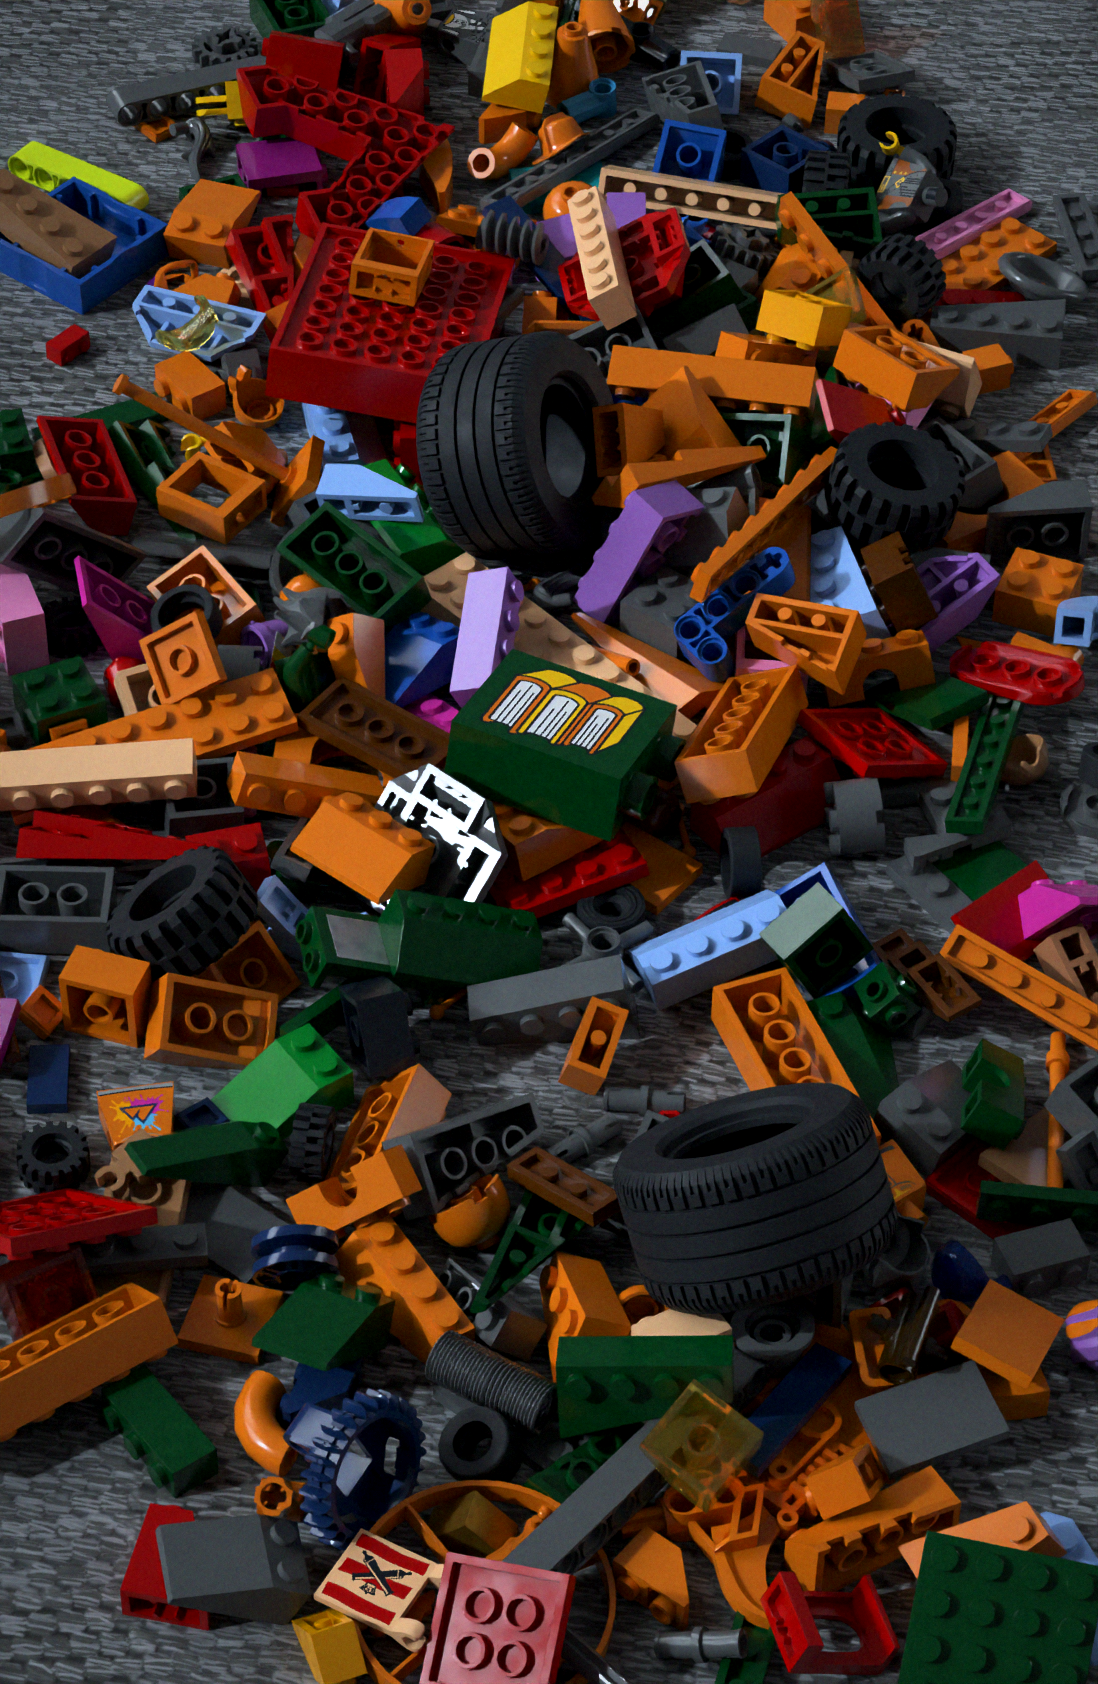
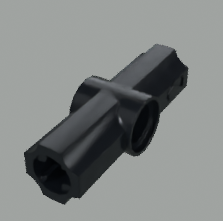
M621 15L635 43V54L632 53L629 58L630 60L635 62L648 61L662 71L677 67L681 62V51L655 36L653 25L647 22L634 23Z

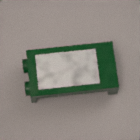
M311 906L304 920L298 923L295 938L296 942L300 945L303 956V969L307 972L311 988L319 989L327 975L361 980L384 975L395 985L418 988L423 1006L429 1008L433 1005H440L451 986L394 978L377 923L380 918L378 916Z

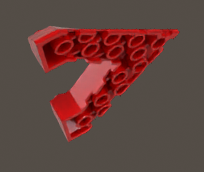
M269 65L243 67L236 70L242 115L253 138L283 134L349 161L340 179L337 182L334 181L330 188L299 192L295 223L300 233L315 240L322 222L358 228L455 129V126L446 123L440 126L425 121V116L400 108L398 110L387 106L385 103L339 88L336 89V92L320 88L318 81L295 75L293 79L278 74V68Z

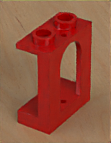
M779 1571L760 1598L788 1673L879 1675L900 1649L897 1635L893 1631L883 1607L882 1599L876 1590L870 1574H865L852 1592L802 1591L795 1572ZM814 1619L838 1620L849 1625L860 1638V1649L854 1652L821 1651L824 1644Z

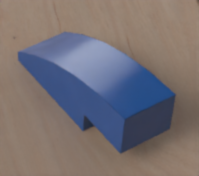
M396 197L380 205L358 229L369 230L372 227L414 236L432 217L420 197Z

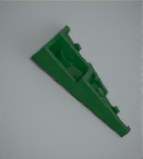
M148 419L139 428L116 420L107 431L120 462L126 472L158 510L156 488L162 481L166 480L180 468L172 458L176 454L175 447L171 444L167 446L165 438L170 435V430L168 427ZM164 518L179 537L204 540L203 536L196 531Z
M526 1189L478 1290L470 1312L476 1314L486 1311L589 1224Z

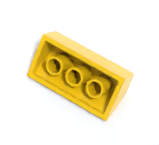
M527 1L492 19L481 101L542 114L550 86L559 7L550 6L546 3Z

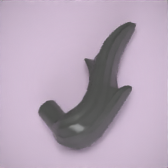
M191 117L185 122L170 124L169 131L172 136L185 134L187 139L193 144L192 148L182 154L181 158L188 161L190 174L198 182L202 179V159L205 156L216 158V152L210 129L205 121L198 117Z
M583 560L577 561L567 569L540 582L532 591L531 601L550 615L553 614L555 609L571 607L572 597L569 591L576 587L580 579L585 575Z

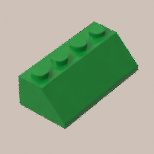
M387 459L363 465V467L418 493L425 516L423 522L369 520L395 555L412 567L429 574L465 553L440 526L430 507L423 485L414 480L417 475L410 467L404 463L396 465Z

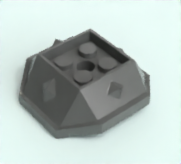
M430 763L417 768L418 770L390 780L374 808L389 813L394 820L407 828L417 830L421 833L422 837L436 846V853L431 859L425 884L409 891L482 903L509 857L493 803ZM353 890V895L380 914H382L389 902L387 900L377 905Z

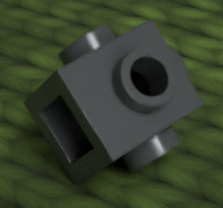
M257 348L226 353L220 358L223 370H218V377L225 383L228 397H233L229 390L228 378L231 375L236 378L241 364L252 370L251 378L267 379V367L265 362L260 363Z

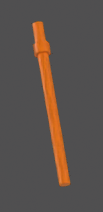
M1055 1031L1050 1035V1051L1046 1054V1071L1049 1073V1096L1056 1085L1065 1079V1074L1068 1073L1070 1067V1056L1066 1051V1035L1061 1031ZM1048 1112L1047 1187L1063 1188L1064 1168L1056 1150L1064 1145V1127L1050 1112Z

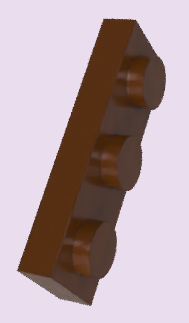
M537 1146L507 1165L508 1178L593 1227L621 1210L613 1188Z

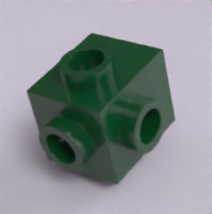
M883 961L853 985L863 1004L861 1012L868 1022L874 1026L879 1024L892 1033L900 1026L906 1024L911 1017L922 1009L915 996L918 990L913 981L907 975L900 973Z

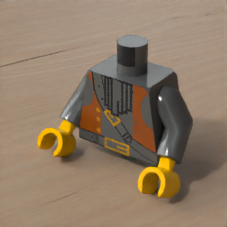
M888 131L885 134L894 143L891 146H885L879 142L880 147L886 155L898 154L900 157L899 159L893 158L875 196L881 229L897 233L912 225L925 224L929 220L934 207L945 206L948 194L946 189H944L943 183L937 178V170L928 158L908 145L905 148L901 146L897 135L894 132Z

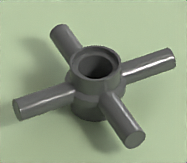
M570 912L564 916L562 923L583 943L582 955L561 966L619 954L623 959L624 949L653 935V927L648 921H644L619 935L616 930L610 927L600 926L590 929L573 912ZM623 962L632 991L637 993L643 988L644 982Z

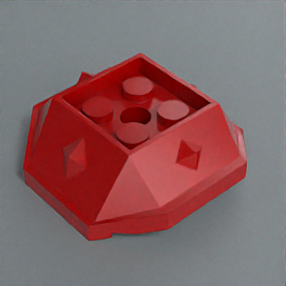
M673 207L665 212L657 211L645 214L618 228L634 303L637 304L642 317L649 318L652 312L682 298L685 266L690 257L691 250L681 216L677 209ZM577 251L571 260H565L557 266L565 301L572 313L600 321V318L588 301Z

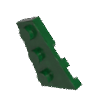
M637 1422L599 1431L572 1452H568L558 1458L554 1464L542 1472L539 1471L528 1478L523 1486L538 1491L562 1504L637 1433L644 1424Z

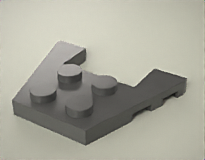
M877 778L883 807L918 803L935 833L933 835L904 838L903 851L913 869L925 867L926 860L936 856L941 861L953 857V850L969 845L968 848L973 850L1011 836L1012 823L997 797H995L984 834L964 836L959 833H946L945 818L957 785L956 781Z

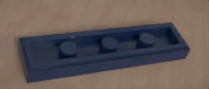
M816 1342L722 1447L721 1458L758 1478L849 1375L852 1361Z

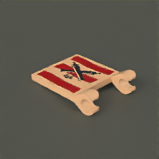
M361 1528L314 1593V1600L393 1637L403 1647L416 1653L426 1643V1637L423 1635L425 1626L420 1621L404 1617L428 1583L439 1590L444 1564H437Z

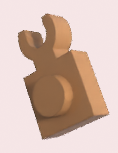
M142 1128L111 1153L114 1165L103 1166L95 1174V1180L99 1187L109 1180L117 1181L109 1188L110 1195L113 1198L118 1199L122 1197L127 1191L128 1183L132 1179L141 1186L151 1178L142 1175L124 1150L128 1142L152 1137Z

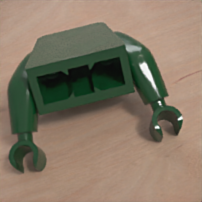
M325 625L313 628L307 637L309 642H303L292 656L274 661L280 684L293 713L303 711L336 681L328 653L316 650L317 646L327 650L335 639L336 631Z

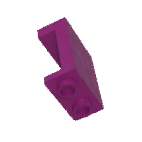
M291 137L236 144L239 176L247 188L261 192L257 204L262 203L261 189L313 182L315 190L323 189V183L328 182L327 167L325 163L321 164L320 149Z

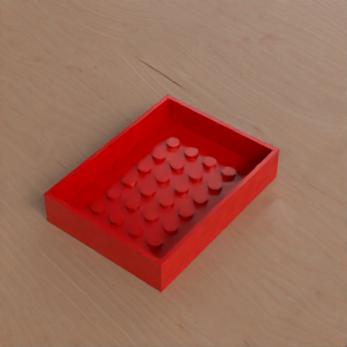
M322 222L269 348L265 396L416 424L423 386L438 360L447 351L458 345L499 338L504 321L497 327L498 316L507 294L508 285L512 286L516 259L505 255L501 256L489 252L435 243L431 272L415 307L349 294L351 265L368 230ZM398 240L400 245H404L403 240Z

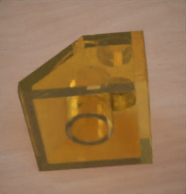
M693 1379L641 1442L639 1449L675 1490L707 1514L760 1449L764 1432L696 1379Z

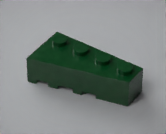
M733 1335L559 1337L556 1358V1382L560 1439L733 1402L735 1373Z

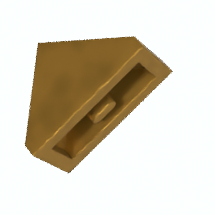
M476 1490L434 1507L428 1523V1527L449 1552L485 1558L501 1548L509 1538L516 1537L518 1531L517 1523ZM422 1542V1547L428 1548V1546L424 1542Z

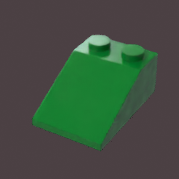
M308 1023L271 1043L215 1095L211 1101L230 1122H267L278 1130L279 1138L283 1140L293 1133V1121L296 1120V1110H298L301 1102L335 1107V1112L354 1103L353 1071L311 1024Z

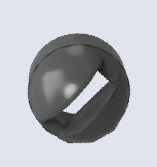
M791 112L786 114L780 125H784L796 132L803 133L804 131L803 121Z

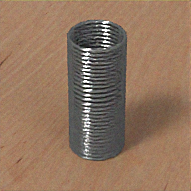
M449 1330L442 1334L431 1349L425 1366V1376L431 1382L442 1386V1388L445 1387V1389L456 1393V1395L467 1399L471 1403L474 1402L478 1406L494 1409L501 1413L508 1421L525 1429V1431H529L533 1435L544 1431L558 1409L557 1384L552 1382V1380L545 1379V1377L534 1373V1371L522 1367L521 1364L517 1365L516 1362L501 1356V1354L493 1350L487 1349V1347L458 1334L454 1330Z

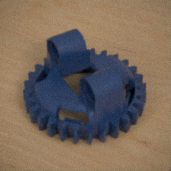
M368 1388L366 1394L360 1391L355 1392L354 1401L348 1398L343 1399V1409L341 1410L333 1408L329 1411L307 1402L283 1435L285 1442L295 1451L304 1455L305 1461L311 1463L310 1469L302 1471L300 1475L308 1479L307 1484L299 1489V1494L304 1495L305 1499L300 1505V1510L308 1513L303 1520L304 1524L312 1526L309 1533L318 1537L319 1542L338 1550L345 1551L361 1528L369 1531L391 1508L410 1497L415 1486H421L417 1481L418 1473L424 1470L425 1467L420 1464V1459L427 1453V1450L420 1446L426 1439V1435L420 1431L423 1422L416 1417L417 1410L411 1407L408 1401L382 1389L377 1391ZM389 1437L399 1440V1446L396 1447L395 1475L384 1470L386 1443ZM354 1440L365 1453L366 1458L347 1451ZM352 1513L357 1521L344 1525L340 1516Z

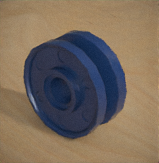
M310 1224L277 1226L259 1232L251 1240V1254L255 1259H258L252 1267V1279L257 1285L288 1291L296 1290L302 1282L317 1278L321 1273L340 1275V1262L335 1256H332L337 1253L339 1248L338 1235L335 1231L326 1227Z

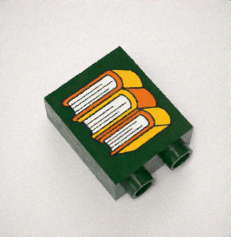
M512 649L451 721L445 772L485 798L611 842L629 816L639 820H644L647 817L656 797L658 778L670 783L675 779L677 771L674 762L684 748L686 740L672 735L677 705Z

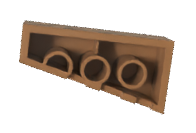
M6 169L0 170V232L13 244L15 242L19 243L20 249L59 269L62 267L67 268V273L78 279L90 273L93 265L100 266L111 258L117 240L116 235Z

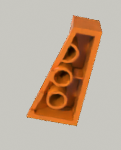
M390 1215L353 1231L334 1255L340 1262V1276L345 1278L344 1283L356 1287L358 1285L373 1286L382 1291L381 1295L396 1300L390 1333L400 1340V1345L425 1365L436 1341L449 1330H454L458 1334L475 1341L474 1325Z
M931 1465L917 1473H907L896 1484L879 1491L871 1501L827 1518L809 1529L802 1528L794 1532L785 1541L783 1565L788 1572H795L803 1591L836 1592L862 1578L865 1574H870L902 1557L897 1546L925 1537L927 1531L939 1532L959 1525L962 1502Z

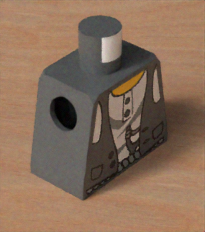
M456 8L450 12L444 21L431 18L426 26V35L437 38L438 54L470 66L480 42H484L487 25L496 16V13Z

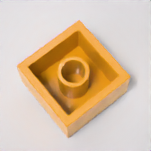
M764 290L756 330L766 332V337L775 341L786 342V339L795 341L796 347L800 349L830 351L831 346H839L843 331L847 329L853 306L797 290Z

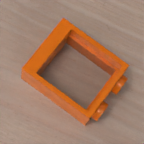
M370 227L351 265L349 294L415 307L432 269L435 240ZM398 240H403L404 245H400Z
M200 451L184 462L178 470L162 481L156 488L160 516L225 545L267 508L265 480ZM204 483L232 496L220 507L216 508L188 494L199 484Z

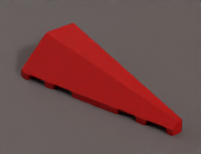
M292 214L263 218L260 226L232 229L229 232L225 245L251 302L258 312L264 313L290 300L293 293L294 265H292V250L294 239H292V225L294 218ZM264 323L263 328L270 343H272L275 335Z
M42 808L34 810L33 825L19 829L16 858L168 860L175 855H182L186 850L192 848L197 850L199 846H207V843L181 840L180 837L172 835L167 837L152 835L150 830L105 820L84 818L83 815L60 814L56 813V809Z

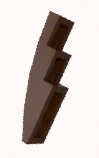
M902 928L872 944L881 962L883 961L900 973L907 975L913 981L918 990L915 993L918 1002L947 1022H951L982 1005V999L940 953L934 955L921 940L915 943Z

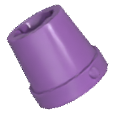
M279 619L261 623L251 620L249 625L243 627L241 631V645L263 646V657L256 656V658H260V666H263V670L269 669L276 632L278 631L285 638L289 627Z

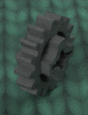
M224 25L223 29L212 26L210 31L202 30L201 36L195 35L194 42H192L194 63H200V68L258 55L256 36L250 35L249 30L241 32L240 26L233 28Z
M723 223L722 226L718 225L711 240V244L714 245L713 250L722 252V258H728L730 261L732 260L758 272L760 269L768 272L781 251L777 249L778 245L776 243L770 242V237L761 234L762 230L754 226H741L733 223L732 226L727 223Z

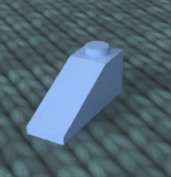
M326 463L315 494L319 507L327 501L349 519L424 521L425 516L417 492L361 465Z

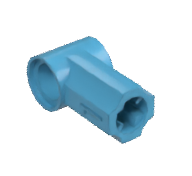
M598 78L591 81L588 91L557 104V113L563 112L567 117H573L578 124L593 117L610 118L617 113L616 83L608 78Z

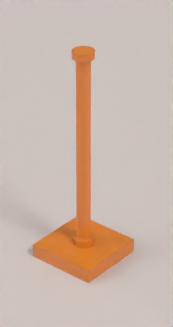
M122 373L116 380L112 390L113 393L117 395L123 393L280 479L275 488L270 518L271 523L283 527L286 524L283 519L293 502L313 492L318 486L325 441L315 435L308 440L285 467L129 381V377Z

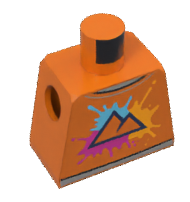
M173 1081L97 1091L99 1118L111 1153L141 1128L152 1137L174 1132L175 1096Z

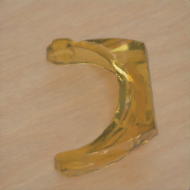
M196 295L194 297L200 310L192 320L175 330L163 331L158 329L155 332V339L160 344L172 350L188 352L199 349L201 345L210 339L215 329V323L219 320L208 300L203 295Z

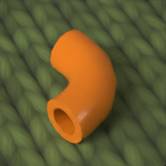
M512 122L503 137L493 147L489 149L484 147L477 148L472 151L467 160L468 171L473 177L481 180L499 179L508 174L509 169H515L524 161L539 137L524 126Z
M256 1370L245 1381L235 1402V1433L246 1454L267 1471L282 1478L286 1476L295 1464L299 1452L295 1451L285 1442L283 1435L286 1430L280 1427L277 1421L279 1405L287 1391L277 1377L268 1372Z

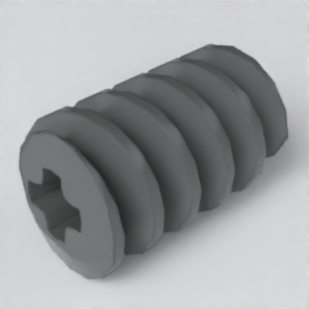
M491 209L478 227L475 247L476 249L484 247L487 252H494L496 250V253L501 256L508 253V256L512 259L520 257L523 262L533 260L535 265H541L547 255L549 236L545 233L544 223L540 222L534 231L532 230V220L527 219L523 227H520V217L514 216L511 223L508 224L507 213H502L497 221L496 211Z

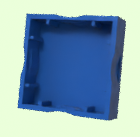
M76 177L67 180L47 195L117 236L114 250L109 260L100 266L93 265L90 273L78 279L68 274L67 268L62 267L59 269L20 249L19 243L15 242L13 244L0 232V272L81 315L87 313L169 256L163 235L168 225L167 223L135 207L118 202L106 192Z

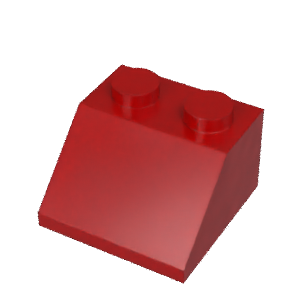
M260 822L185 836L187 841L207 843L208 847L219 848L227 853L256 890V893L264 879L271 876L269 856Z

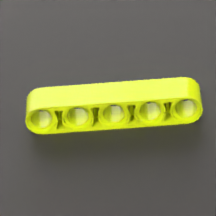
M36 141L29 142L8 159V167L12 174L49 192L72 177H76L106 192L113 199L125 205L143 210L149 204L148 194L141 185Z

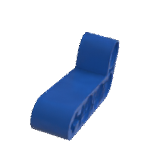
M770 547L763 550L727 579L702 604L697 603L676 621L674 635L683 655L708 680L722 682L733 674L735 664L725 641L746 625L745 621L757 592L782 596L794 585L796 579L790 558L784 549ZM694 635H698L697 637H695V638H693V639H689L690 637H692V636H694ZM716 657H720V658L717 659L716 661H711L712 659H714V658H716Z

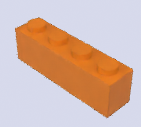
M241 751L236 753L226 783L235 806L302 816L310 819L324 801L345 792L357 794L363 798L364 802L375 807L384 791L376 775Z

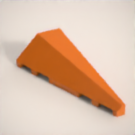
M761 446L677 450L671 461L627 463L620 475L605 476L591 499L595 505L624 509L626 497L635 489H643L677 480L683 487H687L736 470L747 464L759 462L766 459L767 455Z
M582 612L570 615L573 623L595 646L637 659L640 663V670L632 677L664 701L677 705V711L688 719H691L703 708L707 711L725 684L724 681L712 682L708 680L697 668Z

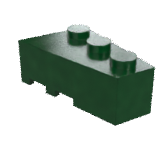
M874 187L793 193L832 245L838 248L839 254L841 250L854 251V258L863 259L883 241ZM780 194L777 196L775 210L779 243L793 245L798 243L796 234L791 228H785L778 217L780 198L785 195Z

